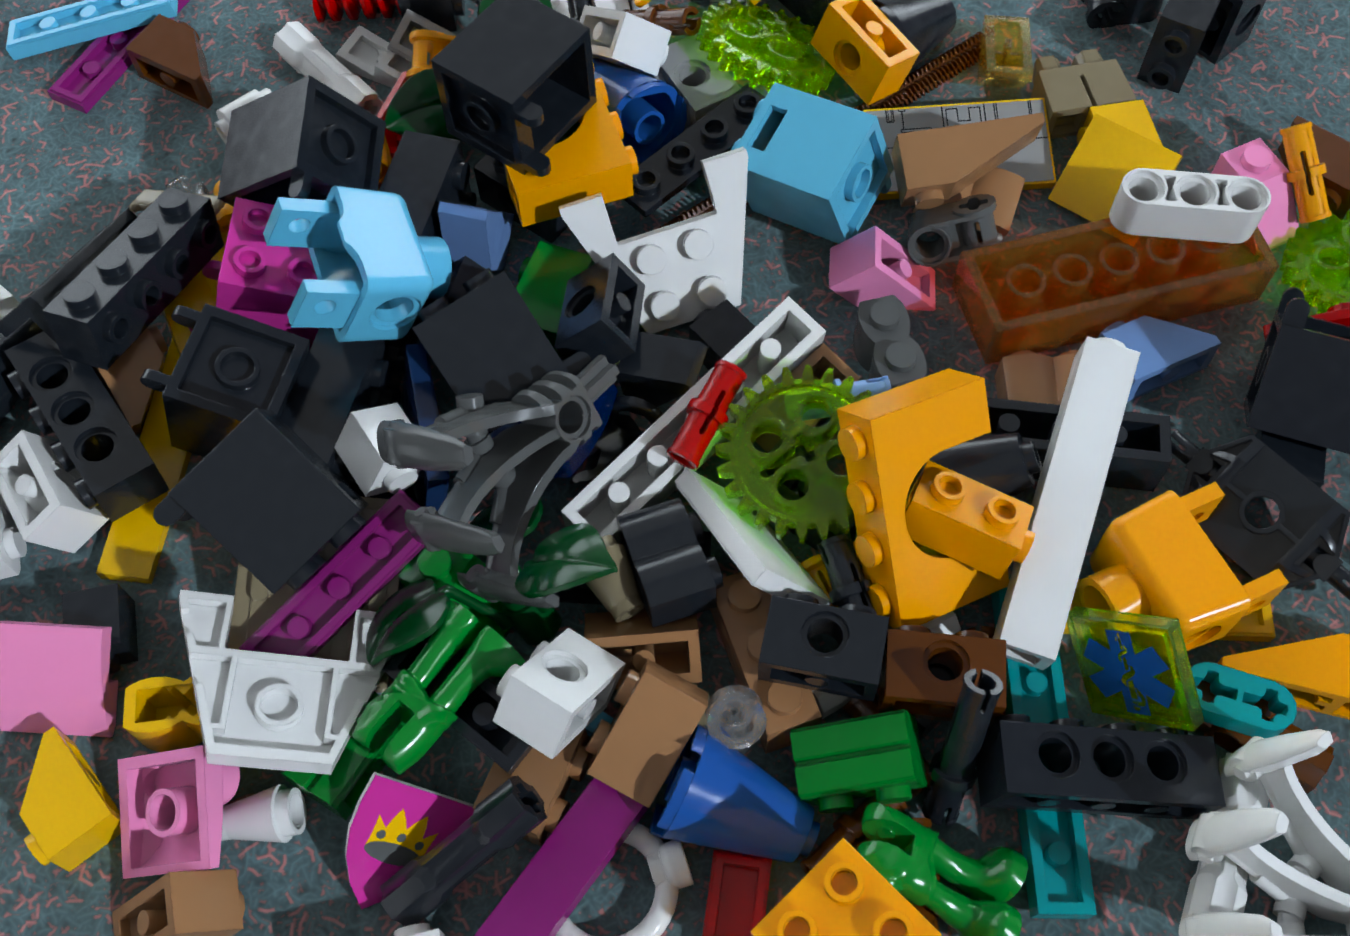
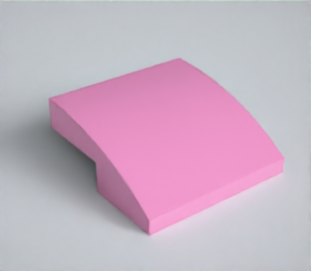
M0 621V730L43 734L54 726L65 735L113 737L116 726L118 680H109L112 627Z

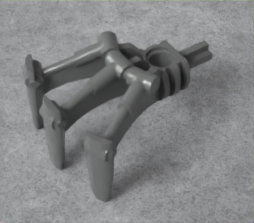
M604 355L595 357L576 376L563 371H550L541 380L533 383L527 390H521L517 393L512 401L484 405L483 393H467L455 397L456 409L436 417L434 423L426 427L405 423L404 419L383 420L378 425L377 444L379 454L382 460L389 465H395L397 469L410 468L425 471L459 470L453 479L455 485L439 510L437 511L433 506L420 507L416 511L407 509L404 516L405 524L413 538L423 544L427 551L445 550L462 554L486 555L485 567L476 564L466 574L458 572L457 579L464 588L491 603L501 601L546 609L559 606V597L555 594L538 598H526L517 591L515 582L518 577L519 555L529 520L545 488L564 462L568 461L575 454L578 446L584 445L592 437V431L597 430L603 424L593 403L617 380L616 376L620 373L616 364H609ZM521 421L520 424L501 431L494 439H492L488 432L489 428ZM466 437V440L463 443L458 438ZM495 487L489 522L492 524V531L469 524L468 522L477 506L488 492Z

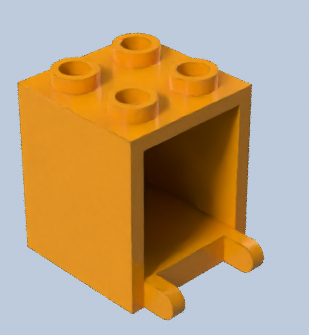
M844 838L750 931L752 936H942Z

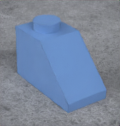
M440 201L438 215L441 236L449 247L452 262L454 263L460 258L467 256L485 269L490 268L491 271L503 270L506 264L514 214L472 205Z
M1146 315L1127 323L1124 321L1114 322L1107 326L1098 336V338L1116 339L1122 342L1126 348L1141 352L1128 401L1207 368L1221 345L1216 335Z

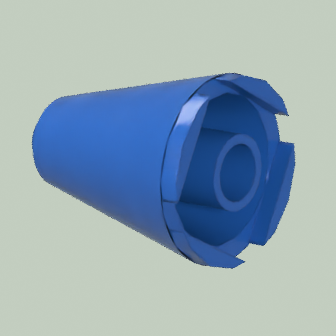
M593 58L594 78H602L609 99V106L607 108L609 112L616 111L618 113L624 134L622 142L624 147L628 145L633 147L638 165L684 131L687 121L686 102L672 85L608 61Z
M699 723L664 783L668 785L663 799L668 802L665 807L656 803L649 826V833L660 838L789 863L794 862L799 854L809 855L820 830V823L813 820L814 807L800 800L798 795L708 727Z

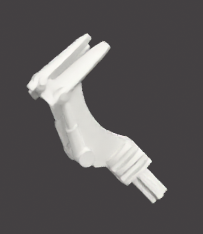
M1315 729L1265 739L1253 736L1244 746L1237 749L1228 758L1224 766V773L1226 777L1235 775L1237 778L1247 782H1255L1259 778L1274 808H1248L1202 813L1199 819L1191 824L1186 838L1185 851L1189 860H1200L1211 864L1213 861H1222L1223 856L1226 855L1249 873L1250 880L1275 900L1272 913L1277 916V922L1260 914L1240 912L1192 913V916L1184 917L1181 920L1179 936H1315L1306 935L1304 921L1307 911L1319 918L1345 924L1347 936H1350V847L1336 834L1314 807L1298 781L1292 764L1314 757L1325 751L1333 743L1330 731ZM1283 834L1294 855L1286 864L1263 848L1260 843ZM1320 876L1326 884L1318 881V877Z

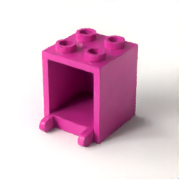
M236 197L222 262L210 260L202 269V274L205 277L218 280L216 307L310 339V351L319 328H291L287 316L302 280L317 279L309 249L303 247L266 246L263 232L274 205Z

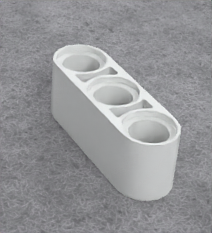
M1137 168L1129 171L1123 177L1110 208L1109 218L1116 229L1130 235L1230 244L1242 243L1247 241L1254 233L1270 205L1271 194L1264 183L1246 176Z

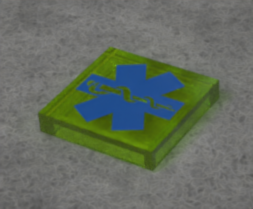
M1075 606L1069 612L1067 626L1092 713L1193 732L1204 722L1179 619Z

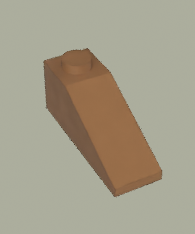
M1044 113L897 134L891 155L901 207L915 205L916 209L924 210L942 205L944 200H949L1035 141L1045 123Z

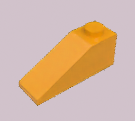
M1341 633L1223 656L1217 662V664L1283 685L1293 695L1299 708L1350 720V633Z

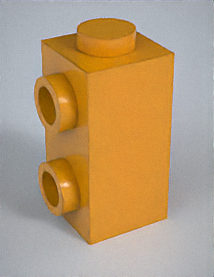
M930 460L926 462L906 501V526L912 541L999 580L1012 561L1021 564L1025 560L1035 538V532L1028 530L1034 506Z

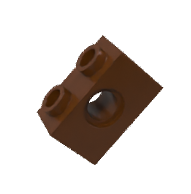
M912 624L903 625L897 629H888L880 673L878 714L905 709L915 718L951 721L965 673L971 669H976L978 674L974 685L977 686L981 669H985L997 675L1003 682V691L998 698L989 725L991 726L994 724V719L1001 716L1006 709V640L991 639L986 633L976 630L959 631L954 635L931 633V630L925 626ZM939 663L947 666L953 672L955 679L943 681L936 678L930 672L928 665Z

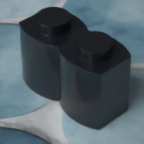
M677 498L616 517L621 544L626 546L641 598L645 604V610L652 627L717 607L716 589L724 586L723 577L715 556L705 557L699 545L705 542V536L700 519L695 511L687 513L681 499Z

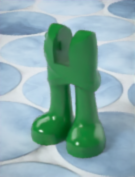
M450 600V608L444 623L431 635L407 670H401L392 684L381 695L366 705L365 710L357 718V725L352 733L353 738L368 749H373L387 740L401 721L404 722L405 725L391 739L383 754V762L399 775L418 762L442 733L458 719V716L455 714L456 711L482 682L492 676L502 679L506 671L513 664L522 666L526 663L524 658L499 633L488 625L483 628L473 613L453 600ZM468 649L444 682L429 697L425 690L457 653Z
M878 802L868 804L862 818V832L871 841L861 843L857 847V851L903 897L914 905H925L956 930L959 936L1020 935L1022 927L1021 914L1016 908L1006 902L1019 892L1025 882L1028 862L1024 855L1011 848L996 847L980 858L973 859L961 854L938 838L939 832L921 825L908 815ZM936 874L958 888L966 896L939 882Z

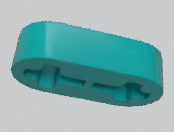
M1202 662L1195 664L1183 675L1176 687V699L1187 715L1251 737L1259 736L1265 739L1278 736L1294 722L1297 715V705L1294 697L1283 685L1217 663ZM1202 680L1210 683V692L1217 695L1210 703L1202 700V690L1196 688ZM1260 699L1268 701V710L1276 714L1269 721L1262 719V710L1254 706Z

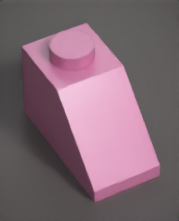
M1261 138L1221 153L1211 173L1255 178L1264 183L1271 194L1270 205L1254 233L1248 239L1259 254L1288 243L1300 236L1291 182H1287L1286 173H1289V170Z
M876 225L830 248L829 288L854 306L859 307V303L862 301L894 295L903 303L906 310H936L935 270L913 261L908 253V249Z

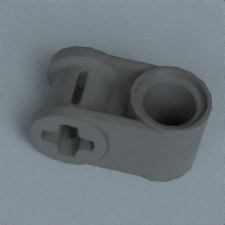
M989 194L972 195L935 208L916 211L908 223V253L911 259L919 265L930 267L966 258L985 257L998 252L1004 246V238L996 229L993 214L997 207L995 197ZM976 222L979 223L980 230L977 229ZM930 231L941 235L939 239L933 242H926L919 238L922 233Z

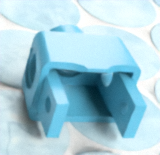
M334 185L330 189L326 200L278 197L263 232L266 246L308 248L317 279L302 280L287 313L291 328H333L338 342L395 340L403 338L409 332L418 316L417 312L421 310L427 299L443 297L450 285L452 260L448 245L440 237L417 236L406 202L401 195L396 193Z

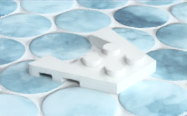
M744 147L700 160L713 203V211L634 237L616 241L601 193L558 206L562 219L595 263L614 253L645 284L640 324L647 333L653 334L693 321L699 313L706 309H714L726 299L735 307L741 305L748 154Z
M180 590L179 610L207 764L331 775L357 725V718L365 710L384 673L383 667L393 656L390 655L381 660L374 669L367 661V632L376 612L356 610L349 661L229 649L226 646L234 609V596Z

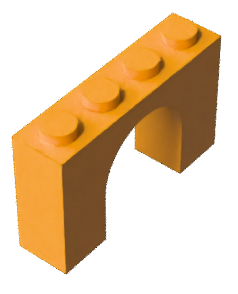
M602 78L595 79L597 102L578 120L581 124L570 137L555 144L545 154L549 157L551 163V171L548 175L538 177L530 172L523 175L504 164L509 193L522 227L561 217L558 206L597 193L602 194L605 204L634 196L633 175L639 174L637 157L631 145L624 147L622 142L624 138L622 124L616 111L609 112L607 108L609 106V99Z
M948 368L838 408L837 413L840 426L838 445L845 457L849 484L846 488V495L854 513L857 531L855 550L862 562L865 579H870L872 585L869 586L868 595L877 615L889 617L888 625L894 629L903 625H922L1008 587V569L999 580L917 542H913L907 530L905 519L907 495L915 476L922 466L941 451L991 432L985 378Z

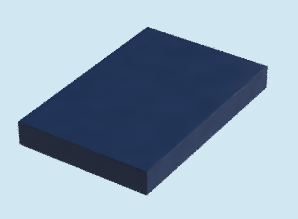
M422 343L406 344L402 392L403 410L411 424L426 427L433 424L435 418L439 416L429 355ZM419 471L415 486L420 507L433 506L437 511L439 510L448 494L450 479L448 471Z

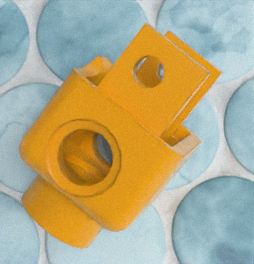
M1215 481L1182 497H1179L1176 492L1168 490L1113 520L1090 556V565L1094 574L1080 580L1079 596L1089 621L1102 636L1107 638L1105 629L1122 632L1133 631L1144 649L1152 646L1162 660H1167L1225 637L1242 617L1269 605L1289 582L1280 569H1276L1244 585L1237 579L1198 524L1209 518L1225 496Z

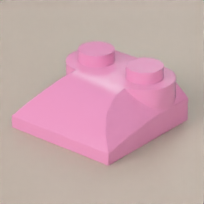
M204 745L117 759L123 879L162 875L168 872L219 868L223 805L228 803L237 792L240 782L239 767L207 764Z

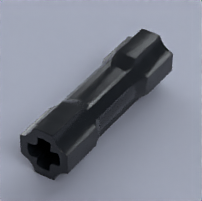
M518 775L512 776L476 806L473 815L426 855L412 859L380 886L382 892L380 903L391 920L397 921L403 926L422 922L450 898L456 886L499 851L514 846L547 819L544 801L535 788L524 782Z

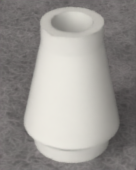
M278 784L234 803L223 805L221 841L233 839L288 843L294 835L302 834L306 827L307 809L302 792L296 787L287 788L284 784Z

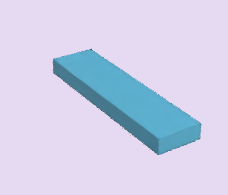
M84 0L14 19L9 22L6 50L15 61L149 24L158 14L167 18L177 17L178 0Z

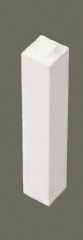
M1087 336L1074 357L1042 472L1040 473L1031 504L1034 506L1028 530L1035 532V538L1025 560L1021 564L1014 563L993 635V639L1006 640V658L1041 670L1046 669L1055 662L1141 354V352L1126 348L1122 342L1107 337L1095 339Z

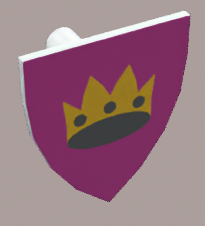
M374 772L363 790L348 824L345 846L348 881L361 910L381 902L382 892L380 886L412 859L426 855L473 815L474 810L472 807L474 804Z

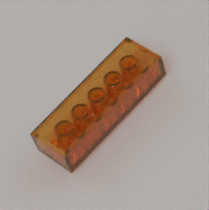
M1110 218L962 251L952 288L985 365L999 362L1002 357L1009 356L1016 351L1030 350L1037 353L1083 342L1087 336L1096 339L1107 326L1117 321L1127 323L1146 315L1168 322L1259 300L1277 271L1279 264L1258 227H1256L1254 233L1247 241L1230 244L1130 235L1116 229L1111 223Z

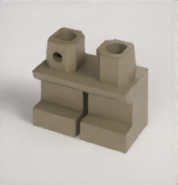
M1097 49L1081 51L1074 56L1072 65L1061 67L1058 58H1055L1054 55L1039 57L1035 61L1032 71L1034 87L1030 98L1045 99L1050 139L1077 135L1079 128L1084 125L1090 107L1135 101L1137 99L1117 59L1103 60Z

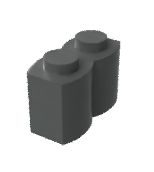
M894 295L860 302L853 334V350L860 365L869 372L868 379L888 375L891 388L926 377L927 373L925 355L919 344L909 336L911 324L908 312L903 303Z

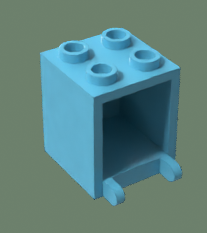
M774 82L767 96L758 102L750 125L742 138H739L731 149L744 147L747 150L746 200L752 211L838 244L859 234L858 231L880 193H888L892 186L890 174L894 167L877 116Z

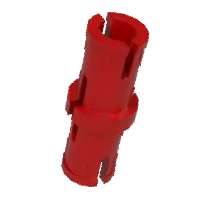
M726 360L716 361L714 369L698 398H691L685 409L688 416L671 447H668L666 454L673 461L692 470L698 468L699 461L716 430H723L729 419L726 412L742 383L747 379V374L740 367Z

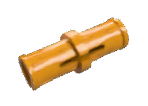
M1312 121L1279 130L1280 135H1282L1289 173H1286L1287 182H1292L1300 224L1332 216L1322 174L1327 173L1326 164L1319 162L1312 131ZM1301 151H1302V153H1303L1304 162H1305V169H1306V173H1307V176H1308L1309 185H1310V189H1311V193H1310V194H1309V192H1308V187H1307V183H1306L1305 171H1304V169H1303V164H1302V160H1301V155H1300V152H1301Z

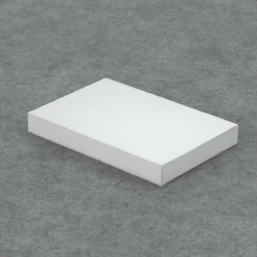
M687 467L675 480L676 487L752 586L775 596L785 597L788 593H802L816 598L819 604L829 606L832 603L752 503Z

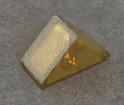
M984 15L977 85L1023 88L1032 81L1033 77L1029 18Z

